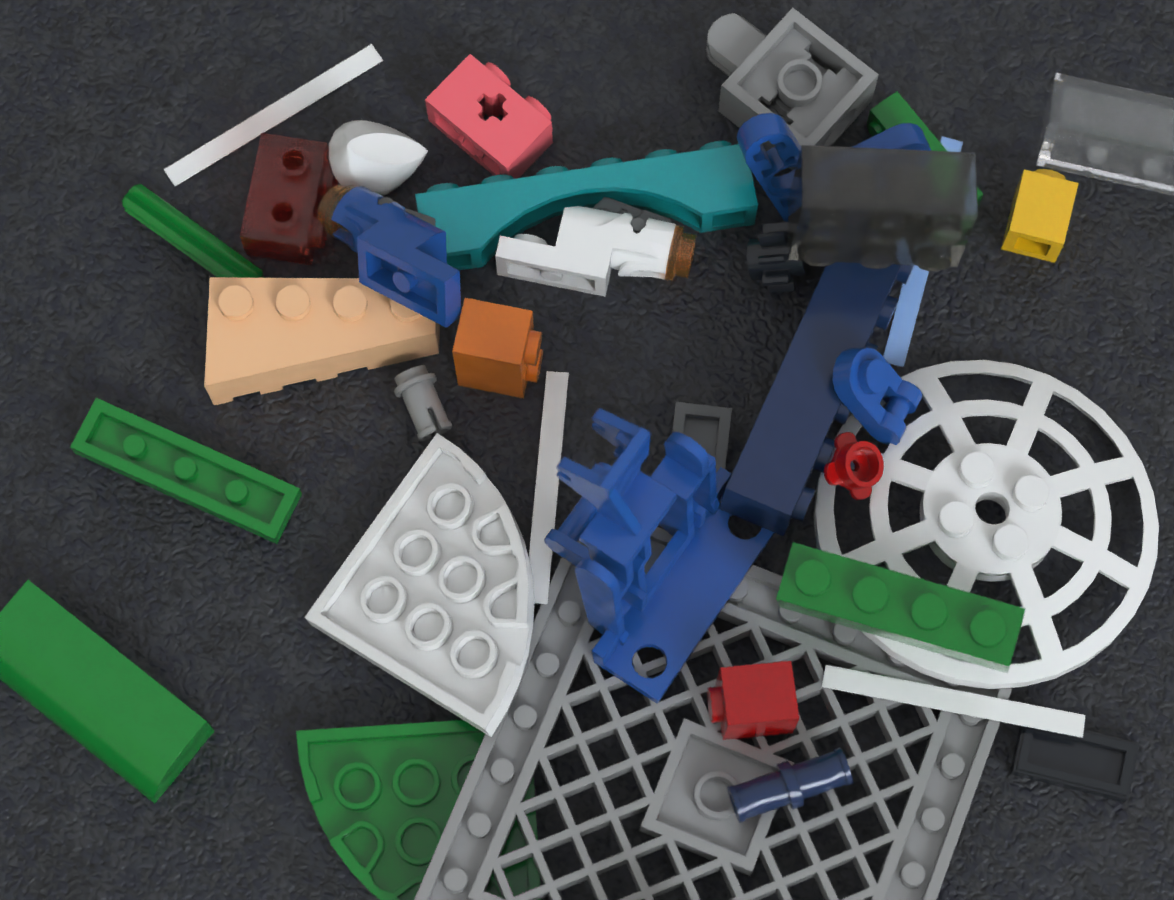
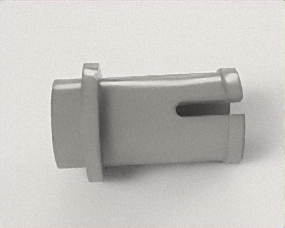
M420 365L405 370L394 378L397 387L394 389L395 396L403 398L418 433L419 441L430 440L432 438L431 433L433 432L435 435L436 433L442 435L453 428L433 385L437 381L435 373H428L426 366Z

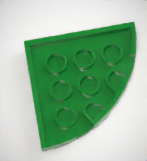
M464 720L296 731L301 772L306 792L317 819L330 844L351 873L378 900L415 899L485 736L484 732ZM534 777L523 801L535 797ZM536 811L526 814L538 841ZM516 819L500 856L527 846ZM532 857L503 869L513 896L541 886L540 875ZM492 874L485 892L503 899L495 877Z

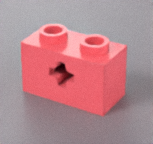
M469 54L425 99L428 121L493 176L510 175L514 179L520 178L553 143L552 122L550 121L552 117L538 100L531 96H527L524 99L510 87L511 82L496 65L491 62L483 65L474 56ZM500 114L503 115L501 121L497 118ZM485 115L490 117L486 121L483 118Z

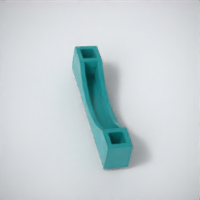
M728 141L710 142L703 145L697 151L678 154L677 151L672 149L657 150L646 155L645 159L623 162L620 158H604L595 161L590 167L568 170V168L563 166H552L541 169L535 176L516 179L510 175H494L485 178L481 184L459 187L454 183H442L431 186L425 193L415 194L418 213L435 218L436 227L446 232L447 264L457 270L483 267L496 254L500 236L514 238L515 235L521 234L537 224L555 216L563 215L565 207L583 206L593 208L605 197L643 211L646 210L677 220L700 233L755 225L758 208L752 171L746 164L739 144L732 145Z

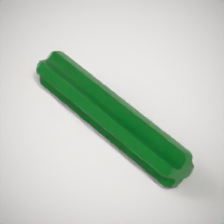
M135 184L124 196L122 205L125 212L216 277L265 278L259 267L144 185Z

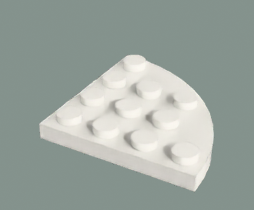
M436 433L304 618L316 629L492 737L512 702L529 655L534 624V588L532 569L525 541L514 515L484 471L459 447Z

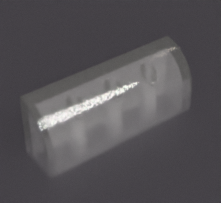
M1055 72L1044 115L1036 166L1174 196V98Z

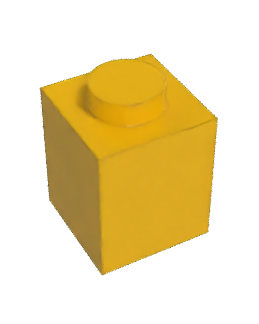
M1024 169L1015 190L1001 250L1055 263L1065 243L1079 183L1066 180L1061 173L1053 170L1037 169L1029 171Z

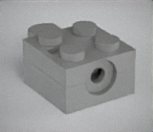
M794 8L783 17L767 36L746 19L735 13L721 16L713 22L708 32L706 56L712 64L729 76L721 85L718 111L739 128L744 122L760 114L773 113L780 115L789 126L813 166L873 99L879 74ZM770 141L762 143L766 150L775 147Z

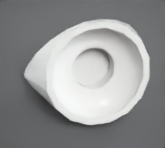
M365 120L344 123L334 131L329 142V162L333 175L342 188L349 192L355 187H366L382 196L387 195L405 182L422 163L428 152L420 143L406 134L386 125Z

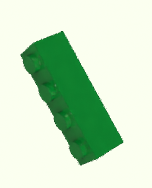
M795 542L792 543L776 597L781 608L1004 673L1009 671L1026 610L1022 607Z

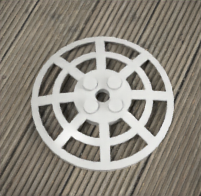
M989 360L950 361L920 368L902 376V380L908 381L920 389L922 398L929 407L930 412L921 415L906 426V431L898 445L890 443L885 453L882 454L884 461L883 474L881 479L871 486L872 492L869 501L871 531L875 541L842 555L836 537L834 518L836 485L828 484L824 473L821 472L816 486L813 515L816 547L819 550L875 566L885 563L889 570L920 578L905 561L903 554L929 545L935 555L944 564L953 569L947 586L969 593L975 579L989 582L1011 579L1021 607L1026 609L1021 627L1029 626L1040 659L1026 663L1010 664L1008 673H1004L862 631V633L894 659L922 674L955 685L985 689L1025 687L1056 679L1085 665L1107 648L1133 618L1149 588L1157 560L1159 523L1154 492L1144 465L1127 436L1103 409L1077 389L1048 374L1017 364ZM983 374L1012 378L1031 384L1023 406L989 399L965 400L953 403L938 378L952 375ZM1052 394L1071 403L1094 421L1116 446L1122 457L1094 463L1090 454L1071 433L1054 420L1044 416ZM883 399L880 402L881 406L886 404ZM852 414L847 419L845 425L843 424L837 435L851 432L856 436L862 425ZM994 416L1008 418L1016 421L1006 446L993 443L975 444L962 418ZM938 426L953 452L943 459L934 471L901 460L903 454L917 439ZM1037 431L1046 434L1060 445L1076 463L1078 468L1050 476L1036 460L1028 455ZM834 448L833 453H832L831 458H830V460H829L828 463L831 462V460H832V458H833V455H834V453H835L836 448ZM851 461L850 466L854 470V463ZM1133 478L1139 492L1143 516L1142 552L1138 567L1107 550L1111 536L1112 515L1109 495L1105 485ZM891 481L923 492L920 502V522L893 533L888 514V496ZM1089 489L1094 512L1092 541L1061 526L1062 507L1060 498ZM983 500L995 501L1004 509L1006 519L1000 524H988L978 517L975 505ZM1051 548L1083 563L1078 572L1066 585L1044 599L1033 569L1046 557ZM1098 572L1128 589L1121 604L1100 628L1080 643L1064 651L1062 650L1051 617L1075 602L1093 582Z

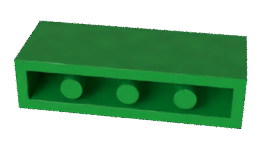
M27 580L0 612V680L155 804L214 733V729L205 719L31 581Z

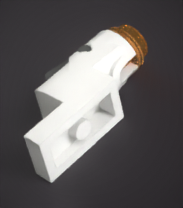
M605 197L593 208L583 206L565 207L555 246L547 245L544 239L530 234H517L514 238L500 236L495 255L497 275L606 297L612 269L619 270V276L654 277L674 281L675 276L688 278L697 235L684 232V226L673 224L668 218Z

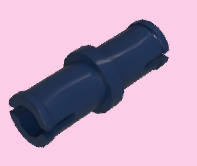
M837 748L833 752L791 765L788 760L776 764L777 771L735 786H727V791L737 820L741 823L753 816L787 805L792 810L804 806V799L843 785L853 784V778L844 752L841 748Z

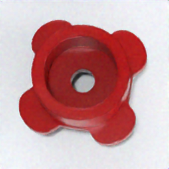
M841 433L834 440L836 450L831 462L827 463L824 467V477L828 484L832 486L841 485L849 490L853 499H866L872 492L871 486L875 485L882 477L884 470L882 454L874 444L868 441L857 442L853 433ZM851 461L854 463V471L851 470Z

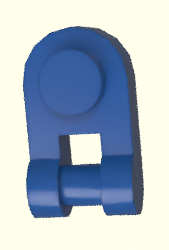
M849 348L841 352L833 367L832 381L837 396L874 439L886 445L890 443L898 445L906 431L904 420L907 414L914 413L922 399L920 389L914 384L902 380L885 358L873 348ZM882 399L887 403L885 408L880 404Z

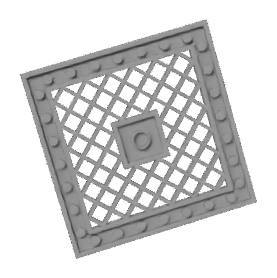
M659 527L650 536L652 555L644 565L645 575L673 537L666 530ZM578 541V543H580V544H582L583 546L587 547V545H585V544H583L582 542ZM561 557L549 585L548 604H541L534 620L529 655L520 684L505 716L492 737L485 734L414 900H540L547 896L550 900H561L559 891L588 880L596 900H608L598 875L624 864L627 865L638 892L619 900H654L655 897L681 886L687 900H700L693 881L717 871L722 873L733 898L730 900H760L775 893L779 900H792L787 888L813 877L824 900H838L826 872L851 861L865 890L841 900H936L1000 722L942 710L939 711L936 719L931 708L914 705L924 727L899 737L888 710L905 703L866 696L869 703L868 706L844 715L833 689L822 687L824 670L818 658L846 669L1009 700L1012 688L985 689L955 685L922 674L888 655L860 630L781 608L776 597L783 576L753 565L718 615V618L738 626L718 634L714 624H712L705 634L706 639L700 641L688 660L712 651L719 668L730 667L732 664L724 646L750 636L760 658V661L754 664L782 661L793 662L804 658L815 683L796 690L797 704L821 695L832 720L806 730L799 715V721L793 732L795 736L771 746L768 745L764 736L751 737L755 747L737 739L723 740L721 722L711 723L709 712L702 699L707 697L708 687H716L717 679L696 686L687 663L678 673L685 692L662 700L658 704L644 696L648 707L620 717L610 692L628 684L615 676L604 680L598 665L594 663L592 650L600 638L591 641L595 628L589 624L574 570L576 566ZM764 636L793 648L772 656ZM636 652L632 659V665L640 676L648 678V676L665 670L667 661L665 656L642 665ZM583 660L593 685L569 694ZM599 697L610 722L582 733L571 707ZM691 703L700 724L684 718L675 739L664 714ZM562 713L571 738L546 747L558 717ZM875 716L887 743L862 753L850 726ZM654 719L664 744L637 755L626 729ZM838 731L850 757L847 759L850 771L856 770L867 794L866 797L841 806L834 789L821 793L830 812L804 823L797 808L792 810L789 805L784 806V812L792 828L768 838L765 837L776 809L748 818L744 822H738L728 795L727 786H735L777 771L776 764L787 761V759L779 757V755L798 747L801 748L806 760L819 757L812 742ZM615 734L626 760L598 771L588 745ZM929 738L916 773L905 748ZM577 749L588 775L559 786L549 760ZM893 754L905 780L879 790L867 764ZM668 757L653 793L643 766ZM539 765L549 791L523 801ZM632 771L643 798L615 809L604 782ZM593 787L605 814L576 825L565 798ZM909 792L896 827L885 801ZM555 803L566 830L537 841L526 814ZM873 807L885 835L859 845L847 817ZM647 810L639 831L653 836L655 839L632 848L620 821ZM516 819L527 846L500 856ZM835 823L847 851L821 861L808 833ZM610 825L621 853L592 864L581 837ZM797 838L809 867L782 877L770 849ZM571 841L582 869L553 880L542 853ZM889 846L876 882L865 859V855ZM677 847L712 861L687 871ZM665 848L676 876L648 887L637 859ZM759 856L771 883L743 893L733 869L750 876ZM532 857L543 885L513 896L503 869ZM492 874L495 877L503 899L485 892Z

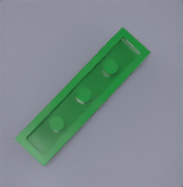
M95 398L70 446L72 451L81 457L278 544L302 495L300 488L99 398Z

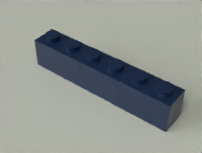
M853 205L726 486L720 510L781 536L785 535L792 518L803 521L816 491L806 486L813 469L824 473V467L829 462L835 448L834 440L828 438L834 421L845 425L850 411L839 399L834 389L832 379L835 361L841 352L849 348H873L877 351L878 345L869 342L875 327L886 331L899 299L889 296L896 281L906 285L919 253L909 250L916 229L858 205Z

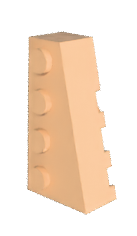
M210 277L204 387L213 405L234 401L233 397L260 392L261 395L283 390V386L316 379L317 382L338 377V373L367 367L370 370L439 354L440 324L359 283V278Z

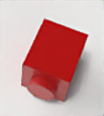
M791 661L720 667L716 687L707 688L711 723L721 722L723 740L790 734L794 732L799 721Z

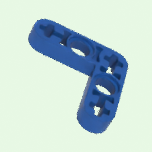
M765 113L754 116L743 123L736 136L746 164L783 220L790 222V226L795 228L809 227L917 174L930 163L932 158V151L923 130L918 125L912 123L893 126L815 166L812 165L789 126L780 115ZM770 141L775 147L766 152L762 143ZM796 167L785 175L773 177L783 169ZM859 171H864L862 174H860V175L857 176L856 178H853V179H850V180H846V181H842L844 178H846V177L849 176L850 174H853V173H856V172H859Z

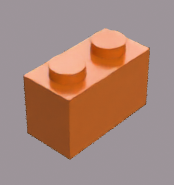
M464 298L452 351L458 386L524 398L527 381L535 383L538 381L543 359V349H540L542 332L534 330L533 311Z

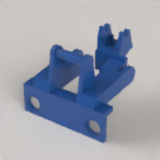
M598 408L592 417L594 423L591 427L617 447L613 456L618 459L613 466L604 462L596 463L592 470L566 457L561 459L556 466L559 470L556 474L557 477L582 497L558 530L551 529L544 542L552 551L576 566L574 570L588 622L602 634V637L592 650L594 663L658 704L775 533L763 527L760 533L751 539H740L731 533L728 521L732 514L720 510L732 473L722 467L716 473V458L708 454L695 440L685 434L672 432L664 443L666 456L651 477H649L640 470L641 464L649 455L651 433L642 427H638ZM660 525L673 537L645 575L644 565L652 555L650 536L657 526ZM578 541H580V542H582L583 544L587 545V547H585V546H583L582 544L578 543ZM645 647H654L660 650L667 661L664 672L654 678L640 676L632 665V659L638 650Z

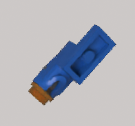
M336 185L328 190L319 205L318 220L330 236L344 242L351 250L358 253L359 283L446 328L460 318V271L447 264L446 232L436 227L435 218L409 210L394 202L391 198L384 197L366 187Z

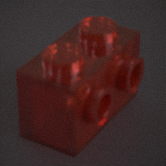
M261 133L240 232V239L246 255L312 265L315 247L324 248L327 238L328 215L322 214L325 197H334L338 183L331 169L329 149L326 142Z

